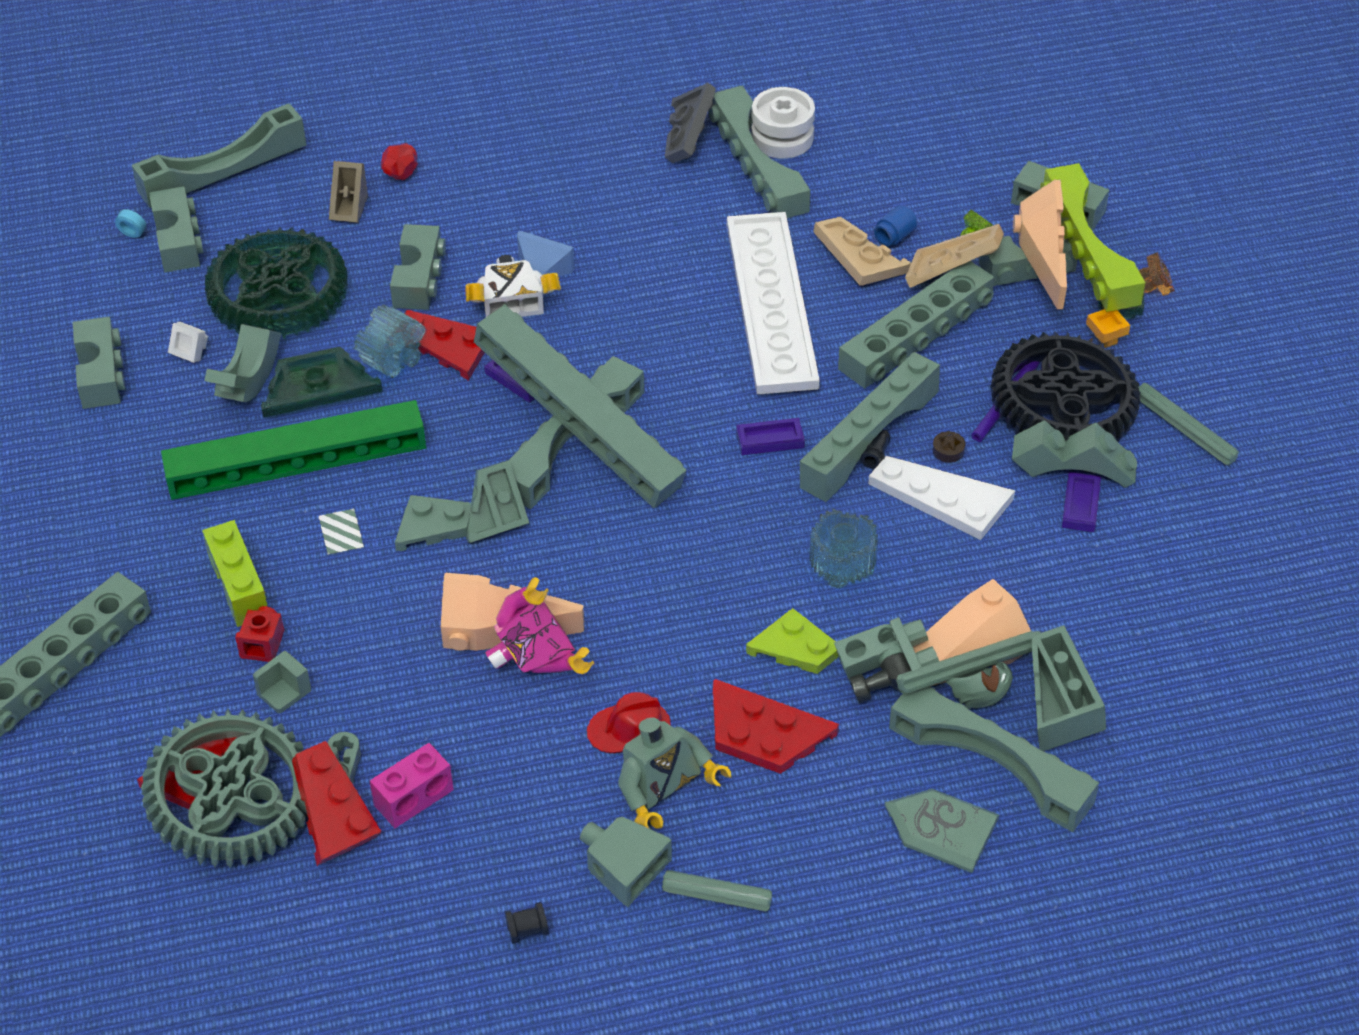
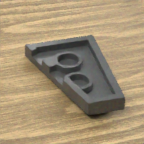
M709 82L672 98L671 106L675 108V113L670 115L669 123L673 125V129L667 134L665 158L672 164L682 159H688L696 150L695 144L699 134L704 129V120L707 112L713 105L712 99L716 88Z

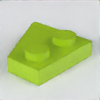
M793 608L746 644V653L750 656L756 657L757 653L776 657V663L786 666H798L802 670L816 674L820 673L838 658L834 644L836 641Z

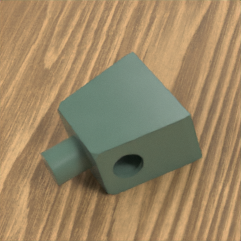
M625 817L616 818L606 830L594 822H589L580 834V840L589 846L587 850L589 871L627 907L672 860V840Z

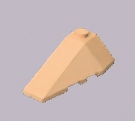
M1053 180L1020 202L1019 215L1013 216V233H1018L1019 245L1055 307L1063 309L1067 290L1066 255L1063 253L1065 234L1064 226H1061L1063 197L1061 181Z
M445 573L441 613L443 648L459 651H478L493 648L502 642L494 628L497 623L496 616L505 597L521 589V587L510 585L509 589L491 585L490 578L483 576ZM549 595L546 596L544 602L566 635L584 632L583 605Z
M992 579L960 601L926 632L928 641L913 646V649L916 653L933 646L939 661L1031 630L1017 600ZM1021 656L1003 662L1005 664H1011Z

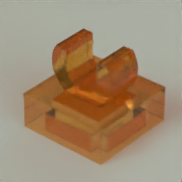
M1156 252L1147 256L1149 267L1139 270L1145 281L1144 292L1149 293L1156 289V287H1158L1163 296L1174 292L1170 271L1159 253Z

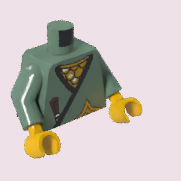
M646 718L639 724L640 735L625 744L623 748L624 763L618 785L631 811L635 810L637 813L635 822L649 828L647 824L649 819L650 824L654 828L661 829L663 827L661 815L655 812H648V810L701 774L699 767L703 766L705 768L704 778L706 782L719 787L721 785L715 779L716 772L719 770L724 777L731 778V771L727 766L714 764L710 759L713 755L694 734L680 726L673 728L665 721H659L656 718Z

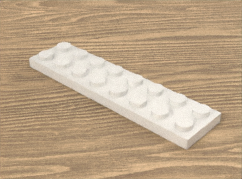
M786 212L727 216V230L756 393L768 394L819 389L820 380Z

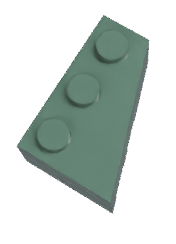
M1063 625L1031 636L1039 749L1046 751L1106 730L1105 705L1065 626Z

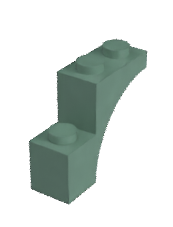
M1045 420L1014 436L1012 460L1032 477L1055 470L1074 469L1104 475L1113 479L1124 488L1135 483L1137 459L1134 454L1120 445L1111 433L1106 432L1097 423L1071 435L1067 441H1065L1060 431L1055 430Z

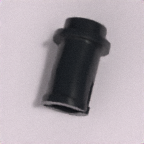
M882 429L861 455V461L866 467L876 468L885 459L884 452L891 439L890 434L886 430Z

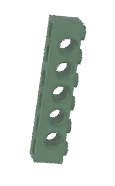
M972 261L953 268L840 346L838 370L864 389L875 381H880L886 373L896 366H900L913 352L924 350L930 342L939 336L945 335L950 328L960 321H965L981 306L989 304L994 295L995 277Z
M117 571L0 665V737L5 732L12 730L16 723L32 710L37 709L56 690L64 687L84 667L92 664L101 653L111 645L116 644L135 625L145 620L151 613L145 590Z

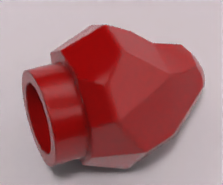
M406 143L388 146L383 152L381 159L383 172L399 180L408 178L418 164L416 150Z

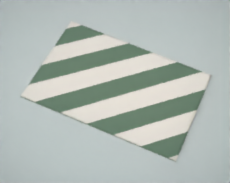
M354 509L319 516L328 555L364 547Z

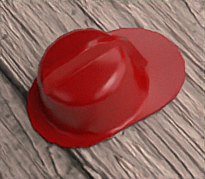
M631 692L620 698L616 705L598 712L590 720L587 727V737L592 746L601 752L619 753L623 752L625 744L640 735L639 724L646 718H656L659 721H665L671 726L670 717L665 709L660 706L658 698L651 697L649 694L642 692Z

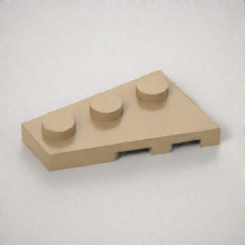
M842 217L815 223L813 232L860 286L907 274L911 262L905 258L899 261L890 255L891 249L885 245L876 246L867 240L868 234Z
M997 224L918 249L905 277L909 287L916 286L982 255H989L999 248L1004 235L1000 225Z

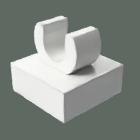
M182 322L173 323L168 353L193 363L200 361L202 349H205L207 345L208 335H205L206 331Z

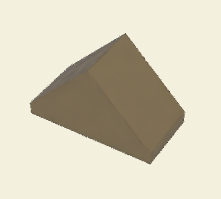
M334 161L329 220L359 223L368 197L364 164Z

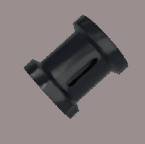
M541 902L535 903L533 908L514 913L511 910L504 911L512 944L518 943L519 938L541 933L543 936L549 935L548 924Z

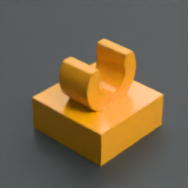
M1104 309L1087 315L1086 325L1095 334L1096 338L1101 343H1104L1105 348L1116 345L1118 338L1129 334L1130 324L1118 310L1106 312Z

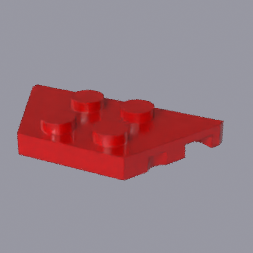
M717 679L713 681L715 750L781 774L792 767L796 760L805 758L814 752L815 745L827 737L832 740L839 732L838 723Z

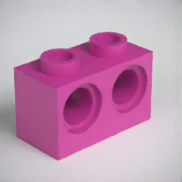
M427 743L370 780L374 806L394 828H397L454 790L450 764L430 743Z

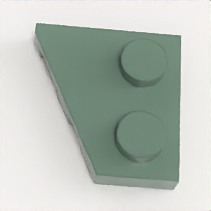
M510 460L476 470L466 533L467 542L471 543L528 524L529 520Z
M410 495L395 540L396 551L407 550L406 544L424 540L426 545L440 543L444 539L453 540L466 537L471 503Z

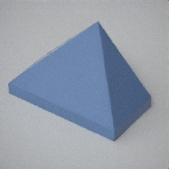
M520 230L517 233L519 258L521 261H528L532 270H537L542 275L558 273V276L574 271V249L572 246Z

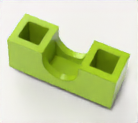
M232 520L204 529L202 532L208 557L217 579H221L228 606L236 626L239 627L242 626L248 609L258 610L261 606H267L263 586L236 522Z

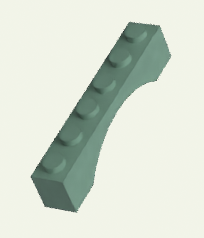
M743 85L715 92L712 99L713 105L708 111L710 120L713 123L716 122L722 139L727 140L732 155L741 162L743 173L749 175L755 192H759L763 197L765 208L768 211L771 210L772 213L786 212L787 218L810 212V188L800 173L772 160L754 142L750 134L753 123V100Z
M288 103L263 113L244 135L215 152L189 158L156 155L135 163L131 166L137 192L149 208H151L149 192L184 186L187 194L306 146L303 120L291 104Z
M913 352L800 460V488L827 502L846 483L867 446L884 427L905 412L921 410L939 392L940 364Z
M612 356L604 365L599 366L595 374L590 378L591 383L603 394L608 395L623 412H626L644 394V371L615 356ZM554 416L547 422H543L538 431L528 441L523 442L519 450L509 459L523 504L529 509H532L550 490V474L553 462L559 450L574 435Z
M930 686L911 693H903L891 707L889 729L917 745L959 747L977 752L996 761L1011 771L1025 785L1036 801L1041 815L1071 832H1074L1095 804L1099 782L1094 780L1089 774L1072 768L1055 755L1045 753L1031 745L1026 739L1009 733L1000 728L995 722L971 712L963 704L953 702Z

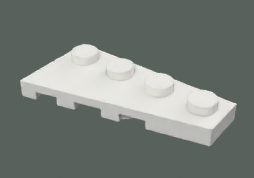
M886 456L869 475V485L979 540L985 536L1014 500L1015 490Z

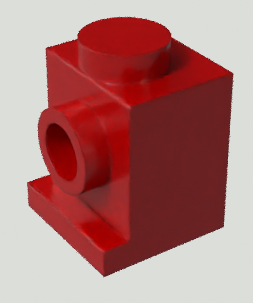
M261 606L258 610H247L240 632H237L235 636L240 658L270 662L275 658L284 634L280 613H277L268 606Z

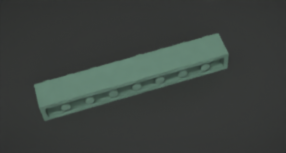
M504 304L477 323L474 343L653 508H656L681 488L687 471L676 457L666 452L653 436L643 431L630 415H626L620 410L608 395L603 394L597 389L585 374L580 373L574 368L562 353H558L552 348L540 333L535 332L529 327L518 313L513 312Z

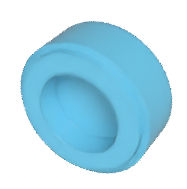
M127 209L121 210L115 219V224L119 231L133 238L140 237L147 226L145 220L139 214Z

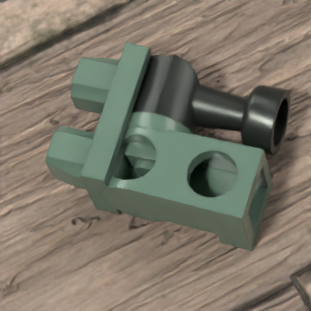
M898 617L890 620V624H883L834 642L840 662L859 704L870 700V692L888 686L898 690L896 682L898 675L939 662L933 646L916 653L913 649V646L928 641V636L921 619L902 625ZM881 667V671L866 679L862 675L865 672Z

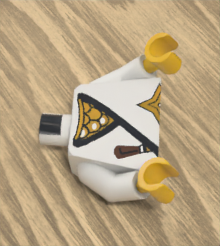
M502 255L497 259V264L488 265L485 269V276L479 278L477 283L465 285L466 302H484L486 317L504 304L521 317L544 314L542 295L551 293L554 290H561L558 273L542 275L537 270H532L528 261H514V258L510 255Z

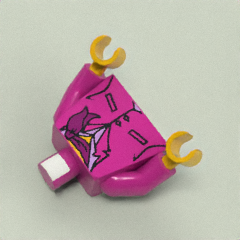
M532 578L527 587H523L505 597L496 616L497 623L494 626L502 642L485 652L496 670L514 659L523 673L528 671L532 673H557L574 670L576 673L585 674L589 671L594 661L584 662L581 659L586 657L590 652L589 649L582 647L576 654L571 653L575 649L570 639L544 602L549 589L547 588L544 591L536 590L540 581L538 578Z

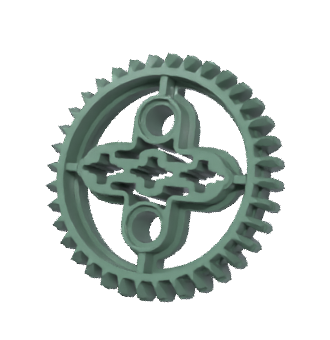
M229 708L224 716H218L213 709L211 718L205 719L199 713L196 723H192L188 719L185 720L183 730L174 726L171 731L172 737L163 735L161 746L154 747L153 757H148L146 762L147 769H144L143 784L141 785L142 795H144L142 802L146 810V818L149 822H152V829L155 833H160L163 844L171 842V849H173L174 853L183 849V856H185L186 860L192 855L197 854V861L200 865L206 858H210L214 867L217 866L219 860H226V864L230 868L236 859H240L241 863L246 866L248 857L253 856L260 862L262 852L265 851L273 856L276 852V845L285 848L288 844V837L295 839L298 834V828L304 827L308 814L305 802L300 797L292 759L297 753L304 751V746L301 741L295 742L293 731L285 733V727L282 723L273 727V720L270 716L264 721H260V715H258L257 711L250 718L246 717L243 709L239 712V715H232ZM237 737L222 757L205 749L194 748L209 741ZM265 747L282 758L291 771L293 793L290 803L283 801L281 791L272 780L262 776L269 763L268 751ZM169 770L175 773V779L183 791L195 797L188 811L189 823L193 829L185 826L174 817L167 806L164 786ZM194 770L203 771V772L200 773V774H192V773H190V772H192V771H194ZM263 799L267 800L268 802L264 804H258L254 801ZM235 817L258 826L270 824L248 835L220 837L227 831Z

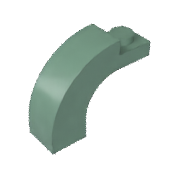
M241 324L236 350L229 365L222 371L207 369L204 381L216 383L214 396L241 402H248L256 397L272 370L281 333Z

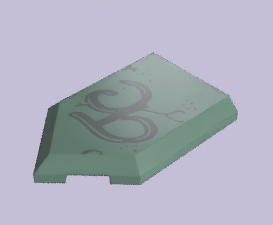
M933 788L885 802V808L889 816L893 818L899 831L898 835L905 847L970 873H973L1000 814Z

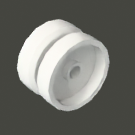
M789 87L768 89L761 92L754 99L752 104L753 123L751 126V136L763 153L769 157L793 158L805 153L811 147L814 140L813 122L815 120L813 100L807 93Z

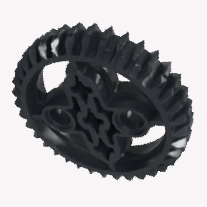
M1056 331L1052 336H1048L1043 332L1039 338L1032 334L1028 340L1021 338L1018 344L1012 343L1009 350H1005L999 361H997L990 385L992 402H994L995 406L994 411L999 412L1000 420L1006 421L1007 428H1015L1016 435L1045 420L1055 430L1062 433L1065 441L1071 435L1092 425L1088 424L1090 414L1102 413L1112 403H1119V409L1115 414L1103 421L1097 422L1100 427L1106 432L1111 433L1115 440L1119 442L1136 420L1140 408L1141 392H1139V383L1135 379L1136 374L1130 371L1129 364H1123L1122 356L1115 357L1114 349L1105 350L1104 343L1096 345L1093 343L1092 338L1088 341L1081 339L1080 334L1077 337H1071L1067 332L1064 336H1059ZM1034 361L1042 362L1041 370L1029 371L1018 381H1011L1012 376L1025 365ZM1080 366L1090 370H1080ZM1038 414H1050L1051 420Z

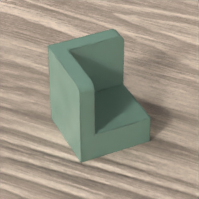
M286 650L253 674L257 695L279 714L312 691L308 669Z

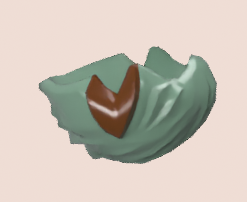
M998 662L991 668H982L956 678H951L946 683L952 688L954 697L958 698L961 704L965 703L968 709L984 708L997 703L1005 696L1011 686L1013 677L1008 665L1004 662Z

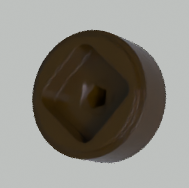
M951 431L941 432L933 440V454L940 461L956 462L964 456L965 440L958 433Z

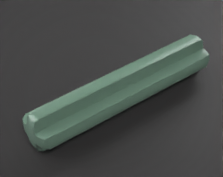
M672 870L665 872L662 883L663 891L761 911H768L772 902V891L770 889Z

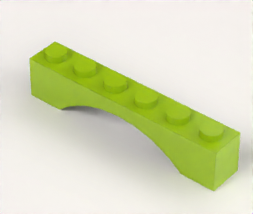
M1080 164L1045 169L1044 182L1040 184V189L1053 180L1061 181L1063 197L1061 226H1064V239H1068L1074 258L1078 259L1081 263L1085 279L1090 280L1095 298L1101 301L1106 312L1140 306L1142 304L1145 281L1135 263L1105 246L1088 226L1084 216V208L1087 203L1090 182Z

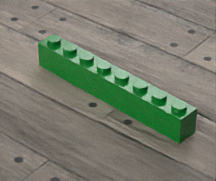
M416 400L161 450L170 498L175 500L426 449V441Z

